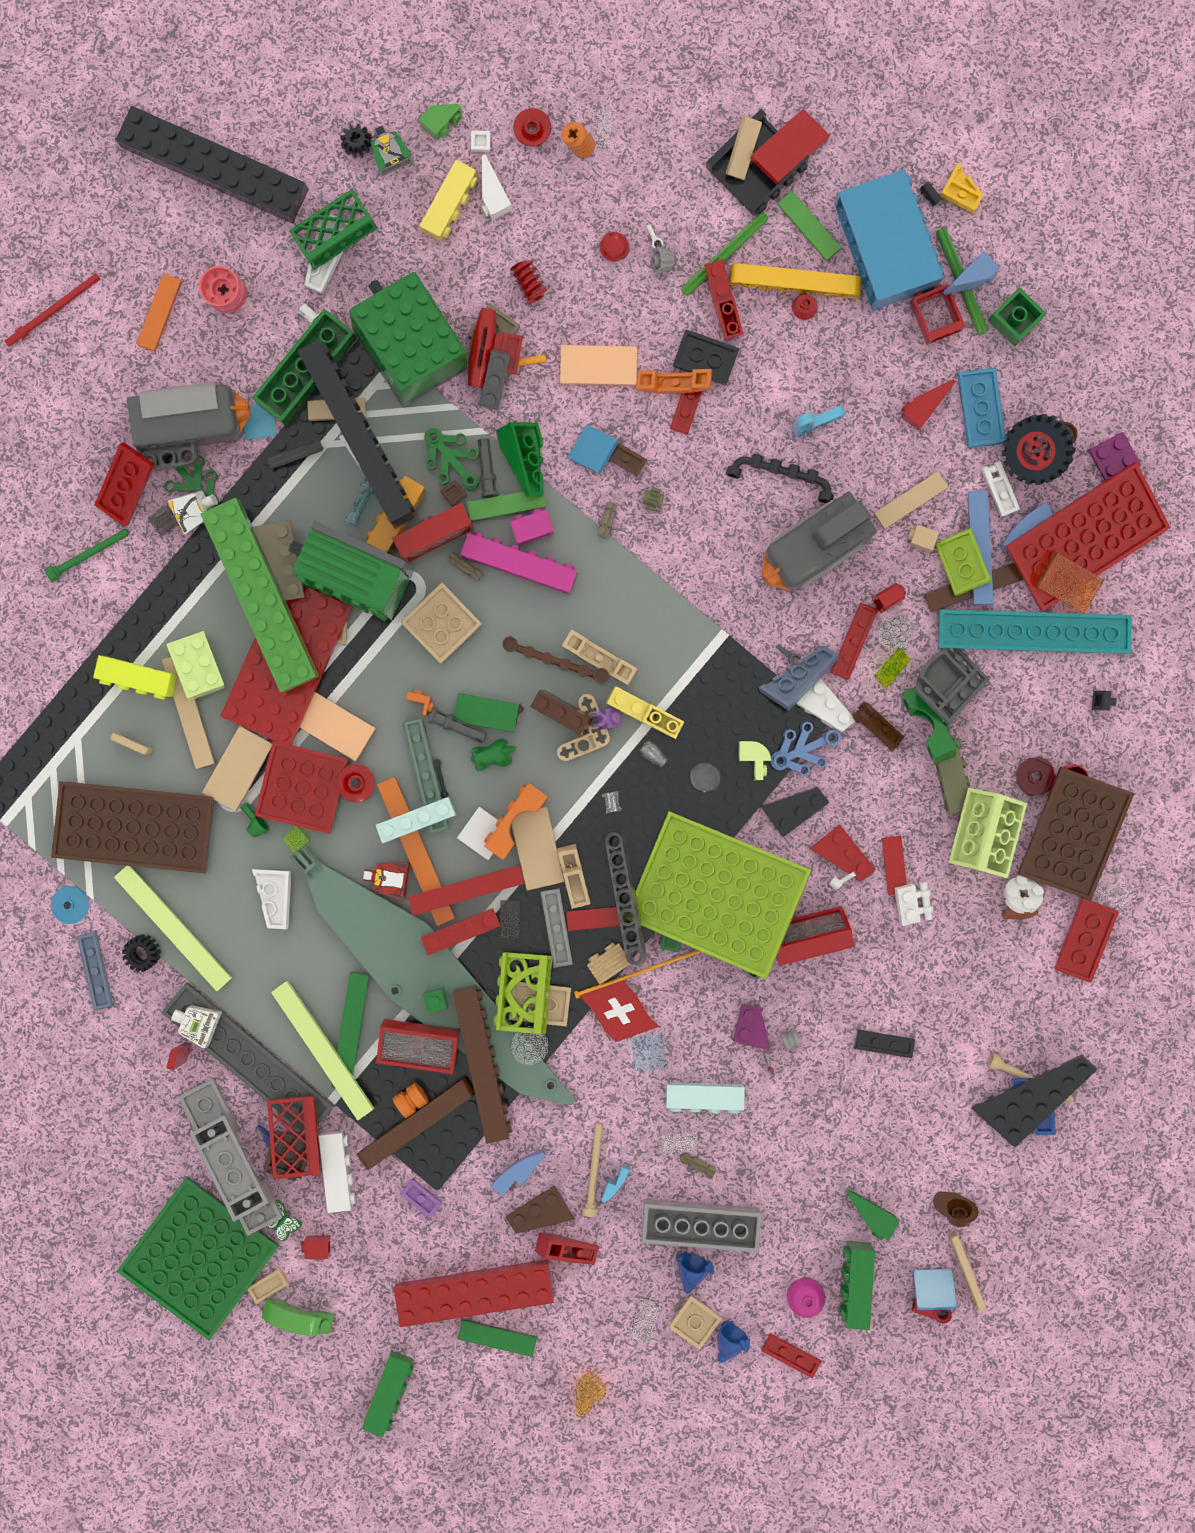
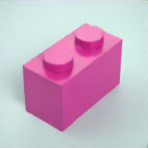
M542 508L531 511V515L525 517L524 514L513 517V521H510L518 546L554 534L546 509L542 511Z

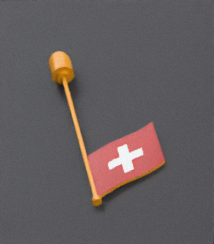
M695 950L580 992L574 991L576 999L581 997L593 1010L605 1032L615 1042L660 1027L647 1014L637 995L623 980L701 953V951Z

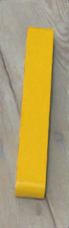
M736 263L731 265L730 285H741L744 288L760 287L763 290L779 289L782 292L798 291L801 294L817 293L820 296H828L829 294L840 298H847L848 296L859 299L862 278L855 275Z

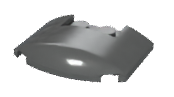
M945 649L934 655L924 665L916 682L915 692L947 725L955 719L990 680L961 649H953L954 653L951 650L947 651Z

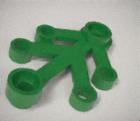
M437 428L428 429L424 435L425 443L429 446L428 459L425 462L426 468L431 471L437 468L435 457L438 448L442 453L441 470L437 477L438 482L441 485L449 483L448 469L450 463L463 478L464 487L468 490L476 489L479 484L478 478L474 474H469L456 457L469 458L472 461L477 460L479 457L477 449H448L444 443H456L458 446L465 445L467 441L465 435L462 433L456 436L443 435ZM435 434L437 435V439L431 440L430 436ZM458 437H463L464 441L459 443L457 439ZM475 451L476 456L470 457V452ZM430 461L435 463L433 467H428ZM441 476H446L447 480L441 482L440 478ZM473 478L474 482L473 484H468L467 480Z
M172 454L166 456V464H170L169 458L172 457ZM200 455L199 458L202 459V463L194 465V478L184 467L175 468L187 483H174L169 480L164 484L165 490L170 493L174 491L197 492L202 490L206 497L213 494L218 501L216 506L219 505V499L214 494L215 480L218 477L214 470H208L205 474L207 479L206 492L201 487L202 467L205 465V459ZM211 472L215 474L213 479L208 478ZM169 483H173L174 485L173 489L171 490L167 489V485Z

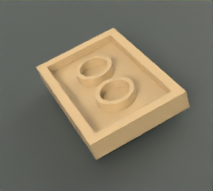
M521 981L513 989L512 994L523 1008L528 999L536 997L537 992L530 989L526 982ZM550 985L547 1024L567 1026L571 987ZM531 1003L527 1008V1012L529 1008L534 1011L536 1005ZM510 1012V1014H509V1020H516V1021H518L519 1018H520V1015L518 1014L516 1018L511 1019V1018H512V1013Z

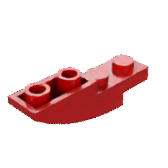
M724 260L704 264L709 283L708 287L724 339L744 335Z

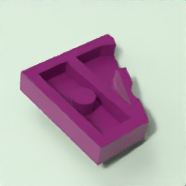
M741 1004L733 1037L734 1042L769 1050L770 1046L761 1008Z

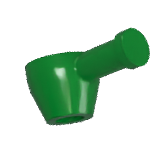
M246 802L241 805L240 809L251 820L247 827L248 833L254 838L265 834L269 830L267 823L261 817L254 816V811L249 806L250 804Z

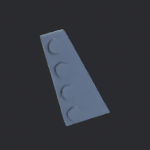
M823 645L803 658L804 661L798 665L794 664L781 676L777 675L767 685L763 684L760 686L759 690L789 711L839 660L838 654Z

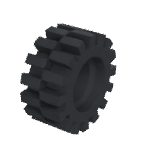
M145 934L137 935L124 945L123 948L125 949L122 950V954L126 955L122 958L123 960L127 959L125 964L126 966L130 964L131 970L136 968V972L140 970L144 972L157 964V960L160 959L161 956L158 954L161 953V949L157 950L159 944L155 945L154 942L156 940L154 938L150 940L151 936L147 935L145 937ZM137 947H142L146 951L147 958L145 960L138 957L136 953Z

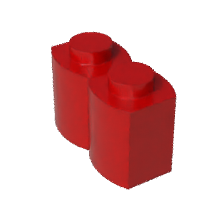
M894 583L875 594L872 600L878 611L883 613L905 600L906 591L901 584Z

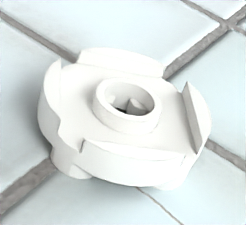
M1020 875L1009 880L1003 890L1007 906L1017 913H1033L1043 901V888L1032 879ZM1020 892L1025 893L1027 897L1022 898Z

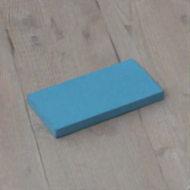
M996 367L958 372L967 447L975 448L1003 444L1006 436Z

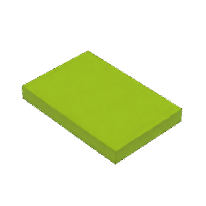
M971 528L935 543L955 596L992 582Z

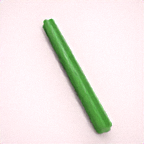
M761 212L708 263L722 259L725 262L768 221V216ZM705 267L682 287L681 290L686 296H689L707 279Z
M941 228L936 232V235L956 279L964 269L947 229ZM972 289L961 291L960 293L978 335L985 334L988 331V327Z

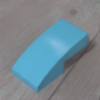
M622 1164L616 1182L607 1181L601 1197L602 1202L608 1201L620 1189L630 1169L628 1166Z

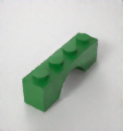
M915 688L902 692V700L909 715L922 717L933 727L934 732L926 742V749L933 764L935 765L955 757L958 745L955 738H951L948 733L950 732L949 726L915 692Z

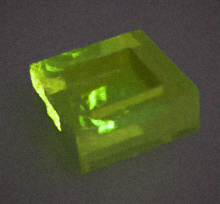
M298 826L282 838L293 853H296L310 842Z

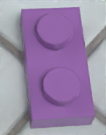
M414 1178L410 1180L400 1193L401 1196L429 1219L442 1204V1201Z

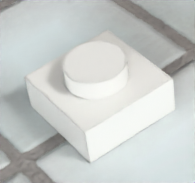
M471 131V152L490 153V131Z

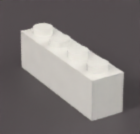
M344 1130L321 1133L319 1135L327 1212L350 1211L353 1208V1204H356L355 1192L351 1193V1185H353L354 1180L353 1174L349 1173L348 1166H351V1156L346 1151V1147L349 1146L348 1135L344 1134Z

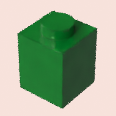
M444 987L424 992L423 998L427 1014L447 1009L448 1002Z

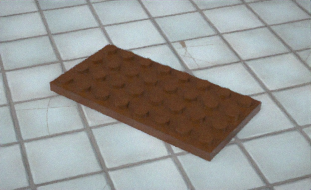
M59 781L51 858L205 874L214 799L210 796Z

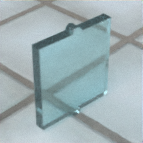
M645 1034V1036L631 1037L634 1071H652V1069L666 1068L662 1034Z

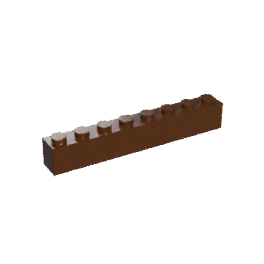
M477 984L454 989L452 993L486 1144L509 1139L510 1133L513 1132L512 1124L506 1118L508 1106L502 1100L504 1089L502 1083H499L497 1076H500L498 1064L495 1065L493 1057H496L494 1045L490 1046L489 1038H492L490 1027H486L485 1019H487L486 1009L482 1008L480 1002L483 1000L482 991L477 988Z

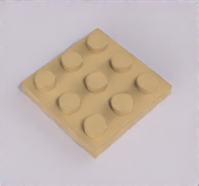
M443 583L401 621L403 626L440 664L482 625Z

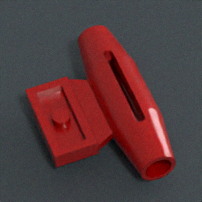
M481 308L478 315L468 358L469 386L483 388L492 349L511 354L507 373L517 374L523 336L506 332L496 335V310Z

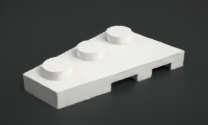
M252 869L258 885L256 887L258 893H260L267 928L288 929L291 871Z

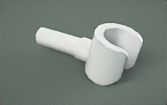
M647 225L652 239V248H656L654 246L656 241L660 242L661 247H663L662 239L657 238L651 225Z
M852 872L840 880L834 876L829 885L835 890L839 889L845 881L853 878L856 874Z

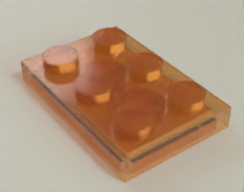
M1055 552L1038 580L1036 587L1085 614L1104 580Z

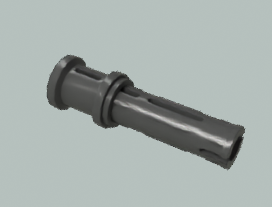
M478 439L481 466L479 481L482 482L483 491L481 497L498 496L495 487V480L497 479L492 469L490 439Z
M434 707L428 721L430 724L435 723L443 727L444 730L450 729L480 743H483L487 733L455 719L452 714L448 715L438 711L436 707Z

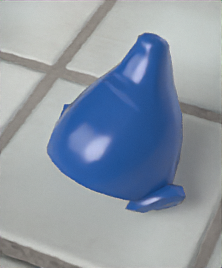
M684 1251L675 1257L676 1261H679V1274L684 1292L687 1294L700 1284L708 1273L714 1274V1267L711 1261H707L699 1255L687 1254V1251Z
M725 1321L721 1324L717 1337L719 1350L717 1360L719 1363L734 1358L743 1350L748 1352L750 1349V1339L742 1329L734 1325V1321Z

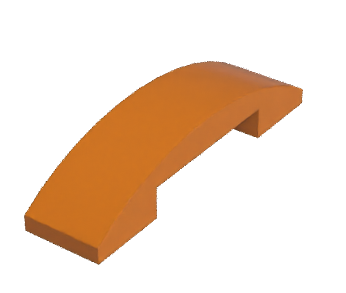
M693 369V372L657 373L656 370L638 371L636 390L663 394L705 391L711 389L712 369Z

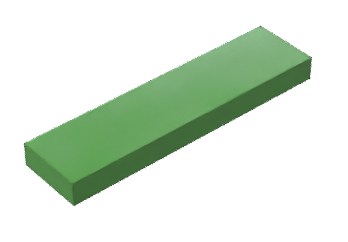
M793 191L789 192L777 203L780 209L826 262L841 250V246Z
M524 491L467 502L471 522L546 508L544 494L541 497H527Z

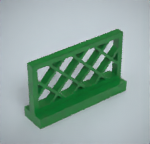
M351 189L290 229L289 232L307 261L315 270L378 227L354 190ZM353 196L355 199L353 207L345 206L346 200ZM339 209L337 217L329 216L330 211ZM343 210L351 211L349 219L341 218ZM356 212H363L365 214L359 220H354ZM318 219L323 220L321 228L313 227L314 222ZM327 221H335L334 229H326ZM340 222L348 223L347 228L342 231L338 230ZM301 230H307L305 238H299L296 234ZM312 231L320 232L318 240L310 239ZM324 233L332 234L330 239L322 241ZM308 243L316 244L315 249L307 253Z

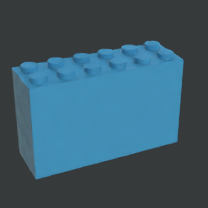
M905 169L840 191L834 203L858 273L862 278V284L872 311L911 298L918 292L931 291L932 287L940 284L944 276L943 267L938 264L936 259L938 258L937 250L935 247H932L930 242V231L924 225V214L922 211H919L917 206L918 197L916 193L912 192V181L910 176L906 175Z

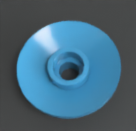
M75 886L60 888L55 892L51 900L53 915L57 920L65 924H74L81 921L89 909L87 895ZM66 902L71 903V907L69 909H67L65 906Z

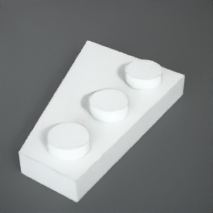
M821 678L796 703L805 709V712L821 719V722L840 734L855 722L850 712Z

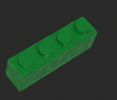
M391 1350L361 1429L381 1437L384 1436L385 1431H390L394 1421L390 1419L392 1413H397L400 1402L397 1401L399 1395H404L407 1387L404 1381L406 1376H411L414 1365H411L412 1358Z

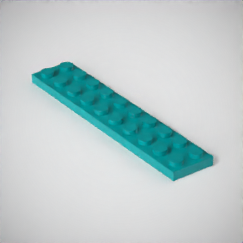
M939 610L938 648L1131 654L1132 615Z

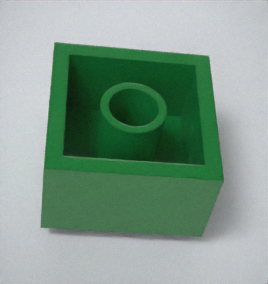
M1019 287L991 315L988 321L1015 347L1047 313Z

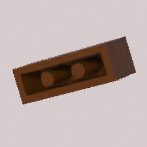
M539 690L530 706L579 735L587 732L594 718L547 690Z

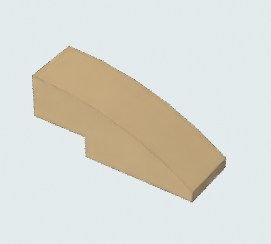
M576 844L557 848L572 909L589 905L590 899Z

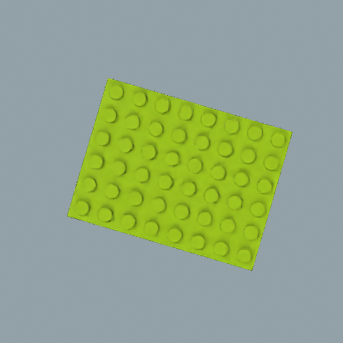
M669 811L635 891L641 925L759 977L768 979L812 870ZM629 912L626 915V919L632 921L633 914Z

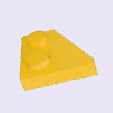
M957 163L940 196L974 214L983 197V193L974 185L971 177L965 175L961 169L962 165Z

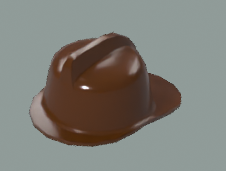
M939 1191L934 1196L933 1204L936 1210L947 1217L949 1223L955 1227L970 1226L971 1222L978 1217L979 1211L976 1204L956 1192Z

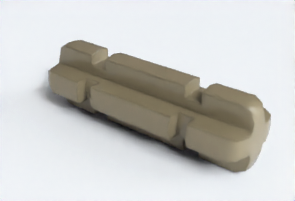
M611 501L606 503V511L603 513L600 523L601 527L598 529L597 534L601 538L608 537L609 528H611L615 515L613 512H616L617 504Z
M455 552L449 556V562L453 565L456 564L460 570L467 575H471L474 580H480L483 573L479 569H475L472 564L460 558Z
M687 1152L682 1153L680 1157L682 1163L689 1164L690 1167L701 1173L705 1172V1175L709 1177L715 1175L716 1168L714 1166H708L706 1162L695 1156L691 1157V1154Z

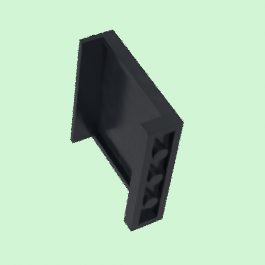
M762 109L752 117V119L762 122L753 153L778 132L766 119V113ZM737 131L706 162V168L754 216L757 212L760 214L768 206L766 203L770 199L774 201L781 194L780 189L784 186H790L795 180L794 176L797 173L802 174L807 169L809 156L807 155L777 185L752 160L750 161L745 180L726 174V170L738 134Z

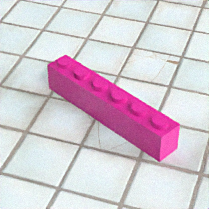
M477 532L467 534L460 554L462 558L570 595L577 576V570H574V566L566 563L563 566L556 564L557 560L546 557V559L539 558V554L532 551L522 552L520 551L521 548L515 545L504 546L502 541L494 538L491 541L484 539V535Z

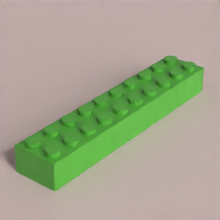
M233 498L200 513L279 691L285 693L320 677L254 534L252 524L241 500Z

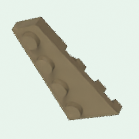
M291 521L252 527L285 601L304 598L303 583L296 579V574L292 572L297 562V554L288 551L290 544L294 540Z

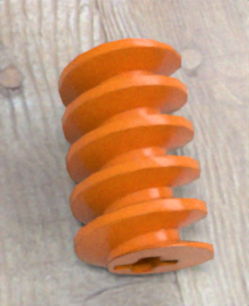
M570 122L563 127L561 138L578 158L583 159L591 156L595 149V141L588 131L578 122Z

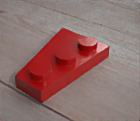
M838 825L810 847L811 850L846 873L855 872L856 876L854 878L860 882L876 870L841 825Z

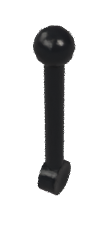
M435 759L433 764L437 769L442 789L441 797L447 798L449 794L445 790L440 769L441 761Z

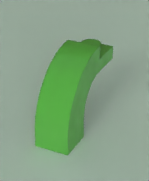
M266 1299L261 1318L279 1329L295 1334L317 1337V1334H330L334 1314L305 1311L291 1306L285 1300Z

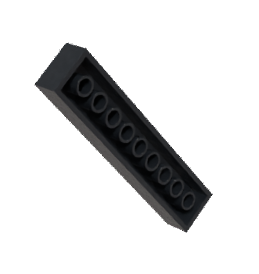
M132 105L115 139L119 146L127 151L292 224L309 190L306 183Z
M316 340L299 349L298 352L389 522L396 529L415 518L413 515L415 509L409 498H404L406 492L400 481L396 482L394 480L397 478V475L390 463L386 465L385 462L388 459L381 446L377 448L376 445L379 442L372 429H367L370 425L362 412L358 413L361 408L354 396H349L352 392L344 377L340 379L343 375L336 362H331L334 358L326 344L322 345L319 340Z

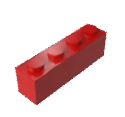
M491 908L421 937V941L429 956L500 926L494 909Z

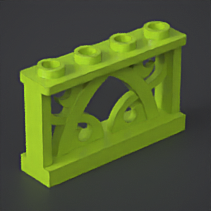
M503 952L499 960L501 975H499L497 981L500 988L499 995L496 997L498 1010L494 1017L496 1030L546 1034L552 956ZM526 959L539 960V965L528 968ZM512 961H521L524 971L521 972V968L515 965L516 971L512 972L510 969ZM530 975L532 980L535 977L538 978V983L536 985H533L531 983ZM525 979L528 987L536 991L537 995L528 999L522 1008L514 998L512 991ZM531 1003H534L536 1005L535 1010L532 1011L531 1008H529L527 1012L528 1006ZM508 1012L512 1013L511 1019L516 1018L518 1014L520 1015L516 1024L510 1025L507 1023L506 1015ZM524 1019L534 1023V1028L520 1026Z

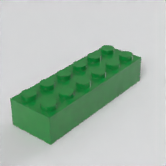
M324 308L253 395L252 399L286 427L317 388L298 350L319 340L322 345L326 344L334 359L331 362L335 361L337 364L357 339L355 333Z

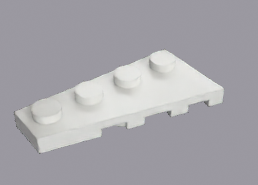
M319 219L316 227L321 228L323 220ZM327 221L326 229H334L335 221ZM340 222L338 230L342 231L347 228L348 223ZM315 231V233H316L315 240H318V236H319V233H320V232H316V231ZM324 233L322 241L330 239L332 234ZM313 244L312 250L315 249L316 244ZM343 252L315 270L309 263L304 284L306 288L323 295Z

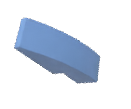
M1048 503L1036 508L1024 517L1006 536L1000 546L1001 550L1006 549L1005 546L1052 516L1053 513Z
M540 1150L514 1162L499 1174L492 1182L491 1187L503 1196L515 1181L522 1185L544 1158L546 1152Z

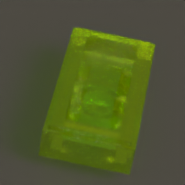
M898 647L874 677L884 688H887L911 659L903 649Z

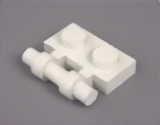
M926 881L920 882V889L916 890L914 884L894 888L900 925L905 926L921 922L920 914L923 913L925 920L933 919V905L930 904L929 897L931 891ZM922 897L923 906H918L917 898Z

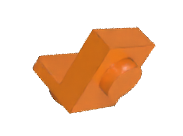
M413 689L412 693L407 692L406 700L424 704L422 715L428 717V713L433 711L434 702L431 701L432 698L424 696V692Z

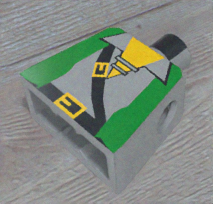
M380 126L374 130L377 139L372 140L371 144L381 177L414 162L410 151L396 131L387 133L385 126Z

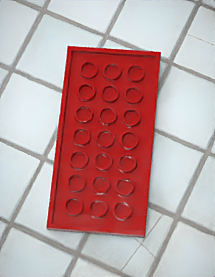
M1133 462L1005 547L1041 611H1044L1171 527L1138 463Z
M304 585V598L286 600L320 677L285 693L280 692L255 637L220 715L224 719L288 747L293 744L353 608Z

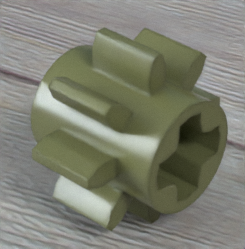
M652 487L651 491H645L642 503L647 505V510L655 511L656 508L661 509L664 495L660 494L661 489Z

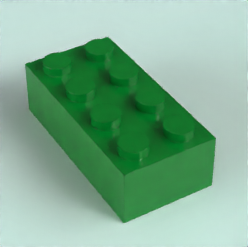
M847 1241L846 1246H843L842 1250L845 1266L842 1265L841 1277H844V1285H840V1297H842L843 1303L839 1304L838 1313L847 1329L870 1330L875 1250L870 1242Z

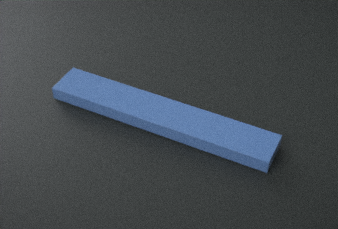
M988 491L968 492L969 529L971 528L992 580ZM993 582L972 590L973 606L994 604Z

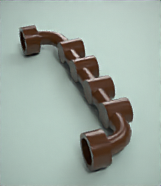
M512 636L506 637L502 642V646L507 652L516 651L524 654L526 658L542 660L546 665L553 664L559 666L563 671H574L581 677L588 676L594 678L599 684H604L609 680V672L604 668L594 671L586 665L580 666L571 663L569 659H559L552 656L549 652L542 653L534 650L531 646L519 645Z

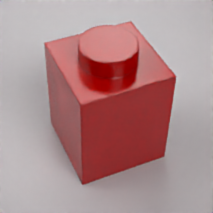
M330 1235L307 1236L301 1244V1252L304 1253V1259H328L330 1256Z

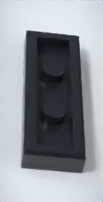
M858 1029L855 1049L912 1058L915 1039Z

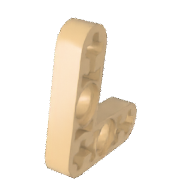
M584 694L579 698L580 710L588 712L587 707L581 704L584 702V698L587 697L588 700H592V703H590L591 709L596 708V712H600L592 695ZM590 725L588 728L590 734L562 744L557 749V756L562 761H570L606 746L610 740L608 730H600L602 735L607 736L604 739L605 743L601 744L600 741H596V738H598L597 732L592 733V729H598L599 727L595 728ZM586 740L589 743V748L586 751L579 750V741ZM575 743V749L579 754L574 755L573 751L569 753L568 758L560 755L563 752V747L569 750L572 748L570 744Z

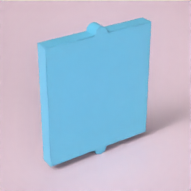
M257 403L251 405V416L244 426L245 439H263V437L277 435L274 417Z

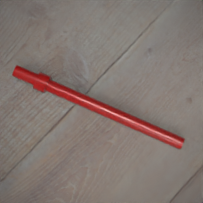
M97 273L92 275L25 326L17 328L16 332L4 340V342L10 347L19 339L26 338L30 331L101 280Z

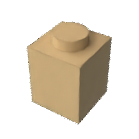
M917 525L909 531L907 539L910 541L908 545L930 553L933 551L939 532Z

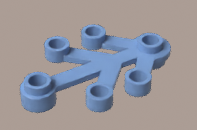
M804 721L800 725L801 733L794 750L788 752L791 741L796 738V733L791 729H786L783 733L784 741L780 751L774 752L771 756V766L776 770H784L787 767L797 771L802 776H806L810 773L808 765H799L790 761L799 757L814 763L819 768H824L827 765L825 757H817L807 752L825 744H838L841 739L839 732L833 729L827 730L823 737L805 744L809 733L813 730V725L808 721ZM809 724V729L805 731L804 726ZM792 732V737L788 739L787 733ZM832 733L833 739L829 740L828 736ZM778 757L782 758V762L780 764L777 763ZM819 759L824 760V763L821 766H819L818 764ZM805 766L806 772L802 773L801 768Z

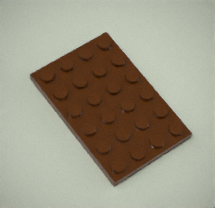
M1060 766L1019 868L1018 875L1092 900L1135 793Z

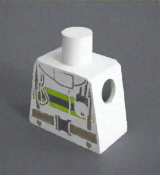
M189 1006L185 1013L175 1010L171 1020L181 1024L178 1030L180 1035L205 1049L210 1045L222 1012L198 1006Z

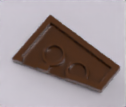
M554 1185L508 1214L506 1219L517 1234L574 1220L575 1217Z

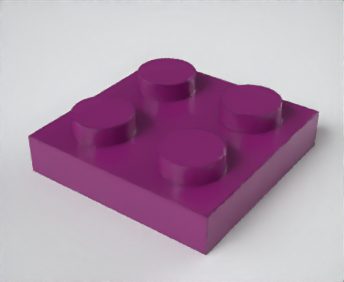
M1124 432L1088 450L1104 481L1133 462H1137L1141 466Z

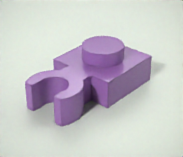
M616 708L603 709L600 712L591 714V717H596L598 720L597 724H593L595 728L603 726V729L622 727L620 713Z

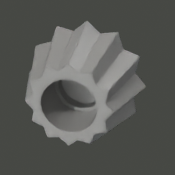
M659 246L654 249L651 256L654 272L661 274L673 268L674 256L671 250Z

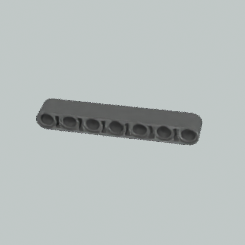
M612 832L606 836L605 845L625 956L630 964L641 965L646 961L647 953L627 842L623 835ZM614 837L619 838V844L616 847L612 845ZM621 855L623 862L617 866L615 860ZM624 874L626 876V882L623 885H621L619 883V877ZM627 893L630 896V900L624 904L622 897ZM629 912L633 914V920L630 923L626 921V915ZM634 931L637 938L634 942H631L629 935ZM635 951L640 953L638 961H634L632 957Z

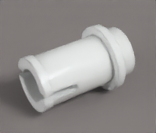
M306 303L298 311L300 315L310 322V325L319 315Z

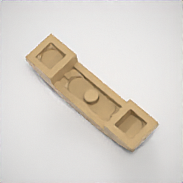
M572 629L562 644V647L598 669H606L610 676L626 685L630 683L637 671L636 667L619 659Z

